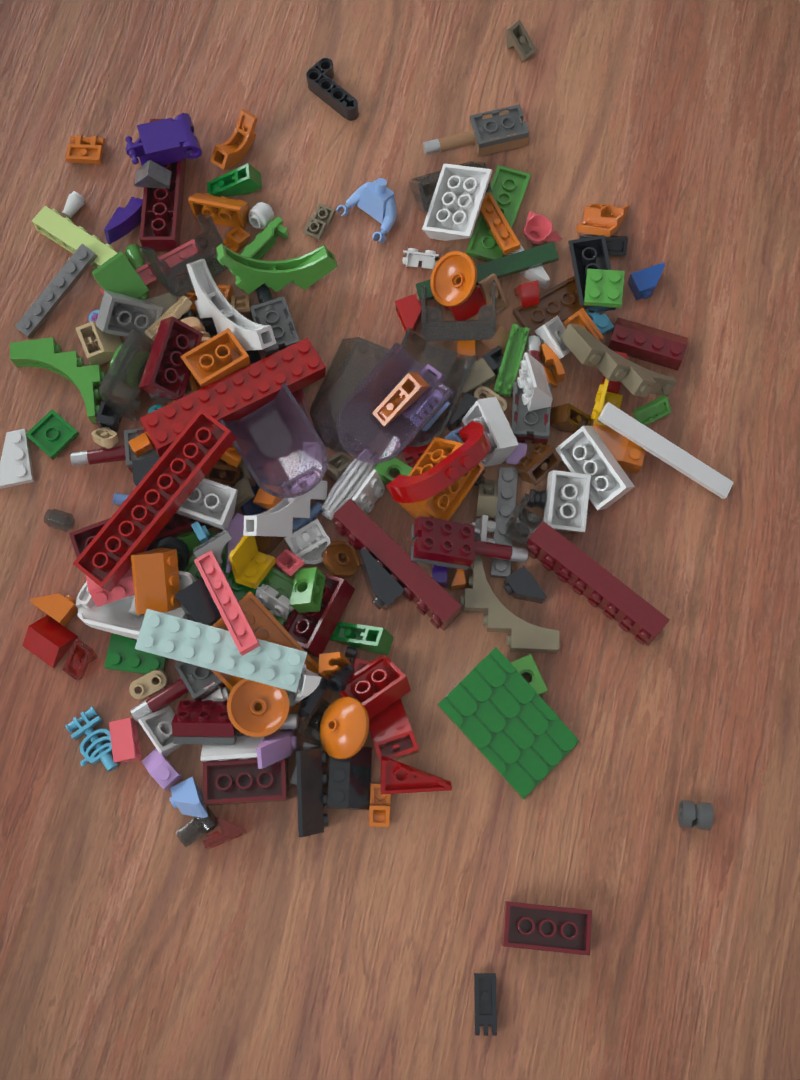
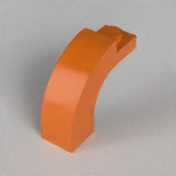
M241 110L233 134L225 143L215 145L210 162L223 170L238 164L247 154L256 138L257 133L254 130L258 117L247 110Z

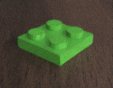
M587 269L584 305L621 308L625 271Z

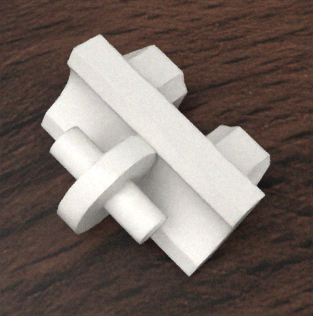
M482 515L481 518L475 520V523H470V525H475V540L495 543L494 539L487 538V533L492 534L496 529V522L488 520V515Z

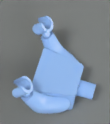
M383 178L374 180L372 183L367 182L349 197L345 205H339L336 209L339 212L344 208L345 211L341 216H347L349 208L357 205L381 223V231L375 232L372 236L373 240H378L379 243L385 242V233L390 231L397 218L395 194L386 187L387 181Z

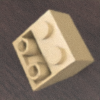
M96 321L76 327L84 352L91 365H102L110 362L117 348L123 344L120 335L102 332L96 326Z

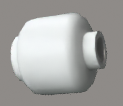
M258 202L248 213L249 222L254 228L265 229L268 223L274 219V212L271 206Z

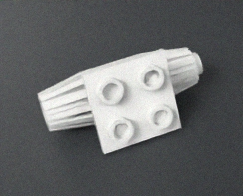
M368 449L363 450L348 465L331 488L322 506V514L327 519L332 520L334 518L333 514L349 499L367 515V513L372 511L378 498L382 497L385 486L378 472L374 469L380 461L379 456Z

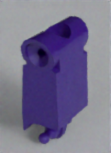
M188 113L179 114L174 119L168 118L137 125L139 139L135 143L132 142L131 136L126 137V153L132 158V163L135 165L139 163L137 157L140 159L141 166L149 160L164 166L182 161L184 158L195 159L202 155L199 141L194 135V125Z

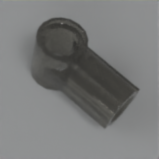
M206 806L208 817L193 816L194 819L176 832L177 837L185 847H188L200 836L209 833L220 824L208 806Z

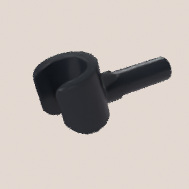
M348 646L345 657L351 658L350 663L353 665L358 652L356 648Z

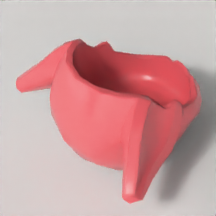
M532 211L528 212L523 234L530 243L537 245L545 241L562 240L559 234L553 230V225L547 217L535 214Z

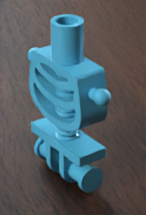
M91 706L86 712H81V718L78 719L75 716L72 722L65 724V727L70 733L77 727L79 728L70 735L72 739L77 740L84 734L87 736L79 747L81 754L85 757L80 762V765L86 766L88 761L95 765L101 761L107 771L110 772L118 766V763L113 762V755L111 754L110 731L107 729L93 730L103 719L97 716L90 720L94 715H98L96 709ZM85 720L87 724L83 726L81 722ZM101 734H107V735H108V736L101 737V738L98 737V736L101 735Z

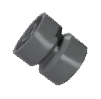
M681 800L678 808L679 827L692 829L696 826L697 829L711 830L713 824L712 804L698 802L695 805L693 801Z

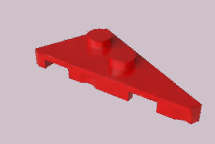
M381 756V795L452 790L451 781Z

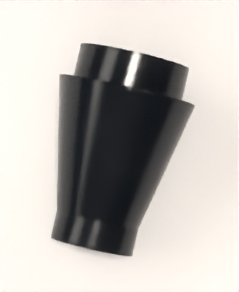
M345 664L341 669L329 676L328 687L336 693L344 691L352 674L355 672L354 668L349 664Z

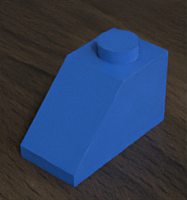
M664 262L630 274L628 285L636 300L648 299L653 295L665 267Z

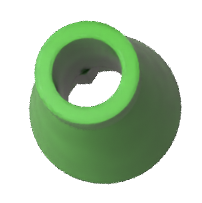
M138 244L127 246L125 248V255L136 270L144 265L142 248Z

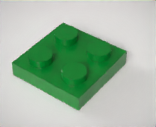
M51 409L25 435L54 460L79 433Z

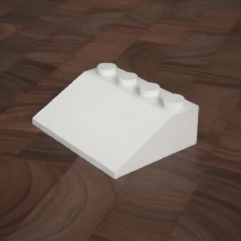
M443 164L422 228L430 239L448 241L471 238L492 169Z

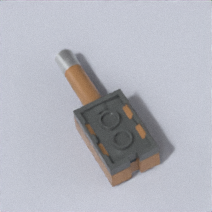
M520 104L470 115V131L423 142L424 154L430 155L474 145L477 155L480 157L527 146L529 130L526 121L523 122L524 115Z

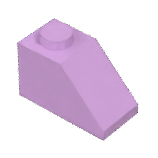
M156 748L141 761L149 774L166 791H169L171 787L183 778L182 774Z

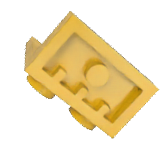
M605 378L604 384L599 385L595 397V405L591 414V419H594L593 425H605L598 418L608 402L618 409L621 406L623 395L606 392L609 382L607 378Z
M243 536L229 554L236 583L254 589L259 586L276 563L275 557L258 552L255 536Z

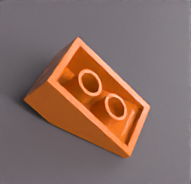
M229 328L180 356L200 386L214 383L251 365L249 355Z
M592 425L624 471L638 474L642 467L646 450L608 426Z

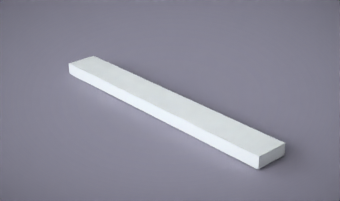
M609 402L604 406L598 418L599 421L720 498H727L734 483L733 481Z

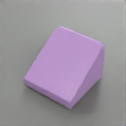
M518 443L517 448L507 457L506 464L517 465L526 456L527 444Z

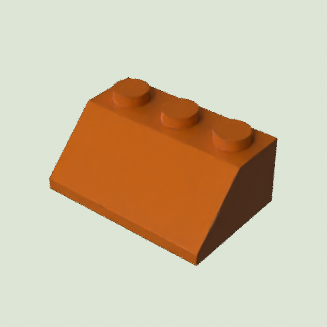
M198 192L189 197L188 201L195 220L232 228L239 225L245 230L250 211L248 202Z
M156 548L131 555L136 614H145L147 609L169 612L181 608L174 596L180 591L177 549Z

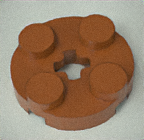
M337 540L330 543L322 552L323 563L329 571V575L342 579L349 578L357 572L360 565L358 552L353 546L349 547L346 545L345 541ZM339 556L341 559L344 558L345 561L343 563L339 560Z

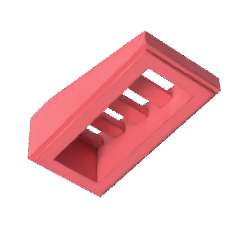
M285 549L275 558L277 568L289 576H292L305 564L301 558L288 549Z

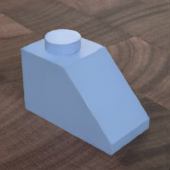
M193 776L170 788L172 796L169 797L171 804L174 808L178 807L181 814L201 818L208 817L206 807L203 804L201 790Z

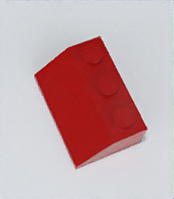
M382 654L354 673L345 690L339 692L341 697H351L360 701L366 708L370 720L409 693L411 689L407 676L385 654Z

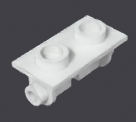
M408 248V251L403 250L404 255H407V257H403L402 264L406 265V267L418 268L419 261H422V268L433 270L438 262L435 261V258L439 259V254L432 250H425V253L418 252V249Z
M262 584L261 587H257L255 597L264 606L274 610L275 615L286 620L289 611L292 612L294 609L290 606V599L284 595L277 599L276 597L279 592L268 584Z

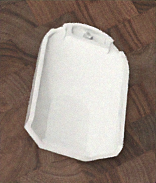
M179 571L181 591L196 581L189 572ZM87 581L77 596V615L86 625L92 628L138 639L145 614H141L138 617L129 612L134 595L97 607L88 591ZM182 608L161 612L188 619Z

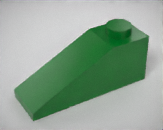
M249 163L207 182V192L218 197L246 195L262 188L261 173Z
M338 622L330 641L371 653L388 655L394 637L382 627Z

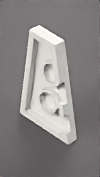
M26 429L6 432L0 460V489L34 482L29 440L25 435L27 433Z

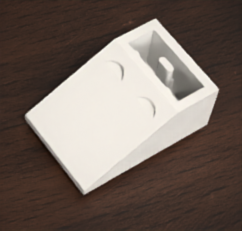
M525 352L523 360L520 362L521 369H519V377L517 378L518 386L523 389L524 393L522 394L523 404L527 405L529 411L551 407L553 398L544 367L528 352Z

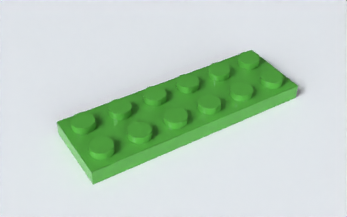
M498 165L488 193L492 194L507 222L513 229L531 174ZM480 214L466 254L487 262L502 258L503 252Z

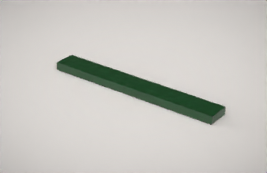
M554 242L476 265V285H479L478 282L492 273L496 274L499 279L558 261L559 257ZM430 280L415 284L419 299L422 302L434 299Z

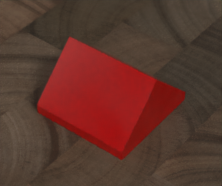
M46 615L28 626L23 647L54 668L78 636L49 615Z

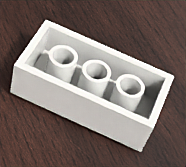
M582 426L555 448L570 472L591 475L589 499L597 510L607 509L635 487L592 426Z

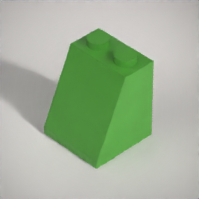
M122 251L91 272L103 291L117 292L140 300H146L149 297L150 291Z

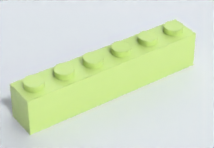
M44 206L32 220L37 231L72 254L75 253L81 244H84L96 253L97 258L90 265L95 269L117 254L112 246L107 243L103 244L97 236H91L83 227H77L69 218H63L55 209L51 210Z

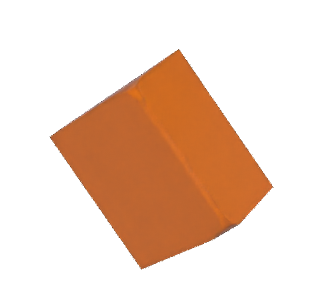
M543 366L548 384H552L551 389L558 387L553 372Z
M145 432L128 441L136 457L154 449Z
M457 570L451 585V591L466 588L464 570Z

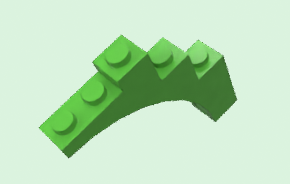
M223 244L216 247L218 261L221 265H226L236 278L235 283L240 290H244L247 294H250L264 283L275 292H278L291 282L305 290L338 267L334 254L325 245L303 256L281 261H263L244 257L233 252Z
M53 337L10 343V359L16 367L47 369L60 374L79 389L84 399L87 417L92 424L96 423L95 420L100 408L98 391L107 380L106 372L102 370L99 364L84 366V360L78 355L77 351L62 352L60 344H57Z

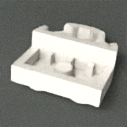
M317 518L294 531L292 537H284L292 553L301 558L306 564L311 565L323 561L322 552L331 543L329 536Z

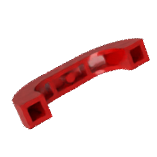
M471 421L458 432L464 444L428 471L416 476L400 474L386 486L393 500L398 503H414L430 498L449 487L479 464L491 450V442L483 425L479 422Z

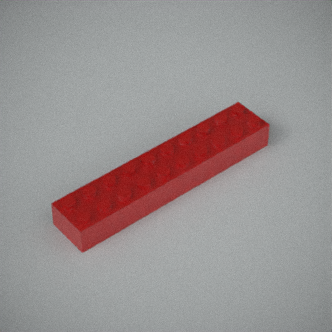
M306 338L141 417L140 422L156 453L161 457L200 409H203L226 426L324 378L326 366L309 339Z
M200 409L78 556L73 565L101 588L111 592L131 568V555L145 551L236 440L231 430L203 409Z

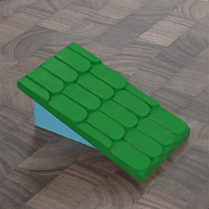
M497 647L438 703L440 709L522 799L579 742L572 731L561 721L559 716L536 693L534 688Z

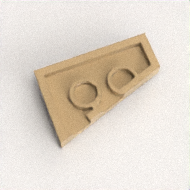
M183 295L144 333L154 341L161 320L171 316L179 319L190 310V306L193 303Z

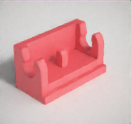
M126 718L109 722L113 762L126 763L142 760L138 725L135 719Z

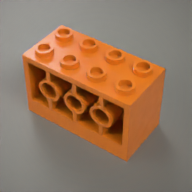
M434 437L408 476H416L428 471L464 443ZM480 462L449 487L430 498L414 503L399 504L413 519H417L418 516L449 521L485 466Z

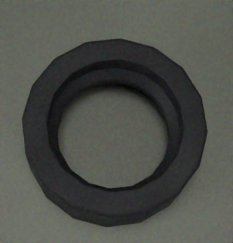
M165 537L157 541L153 549H177L182 555V560L178 562V571H184L188 565L190 555L187 544L176 537Z

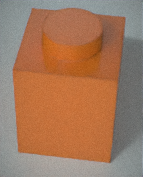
M60 593L32 598L29 601L64 627L67 626L78 611L75 605L76 600L68 594L65 597Z

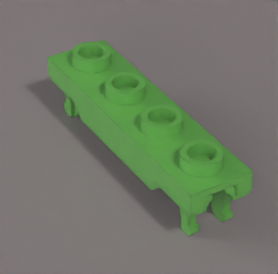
M277 216L274 220L270 221L265 230L258 233L255 240L248 244L240 255L260 260L276 244L278 236L288 238L289 235L286 233L288 230L282 226L283 220Z
M512 324L493 389L496 394L511 397L530 331L528 327L522 328L518 324Z

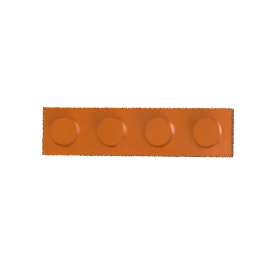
M486 194L479 212L501 251L506 255L521 249L519 240L492 194Z

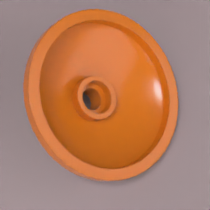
M452 251L438 260L431 274L430 286L434 298L440 304L449 307L458 306L470 297L477 281V269L473 259L466 253Z
M242 679L233 687L227 700L228 716L233 726L247 736L265 737L280 729L287 719L289 713L287 692L281 688ZM256 704L262 705V709L260 711H256L254 709V706Z
M342 697L335 700L326 709L320 723V740L328 755L336 759H348L362 748L369 730V718L364 705L357 699Z

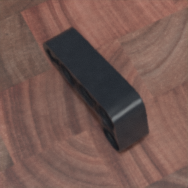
M322 58L306 73L308 89L349 121L357 119L359 115L357 100L332 80L334 78L333 62L329 58Z

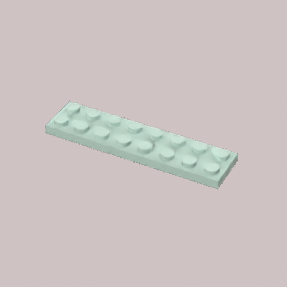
M150 609L146 610L135 646L136 650L295 693L307 652L258 639L261 646L242 656L229 631Z

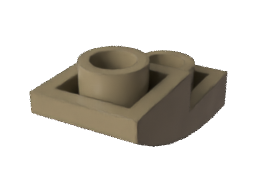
M319 203L314 216L310 217L303 233L320 240L329 227L336 211Z

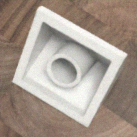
M558 315L535 330L537 336L541 338L542 344L548 345L559 359L570 352V349L560 339L566 328Z
M170 706L138 720L158 752L165 757L183 745L174 744L171 723L175 713Z

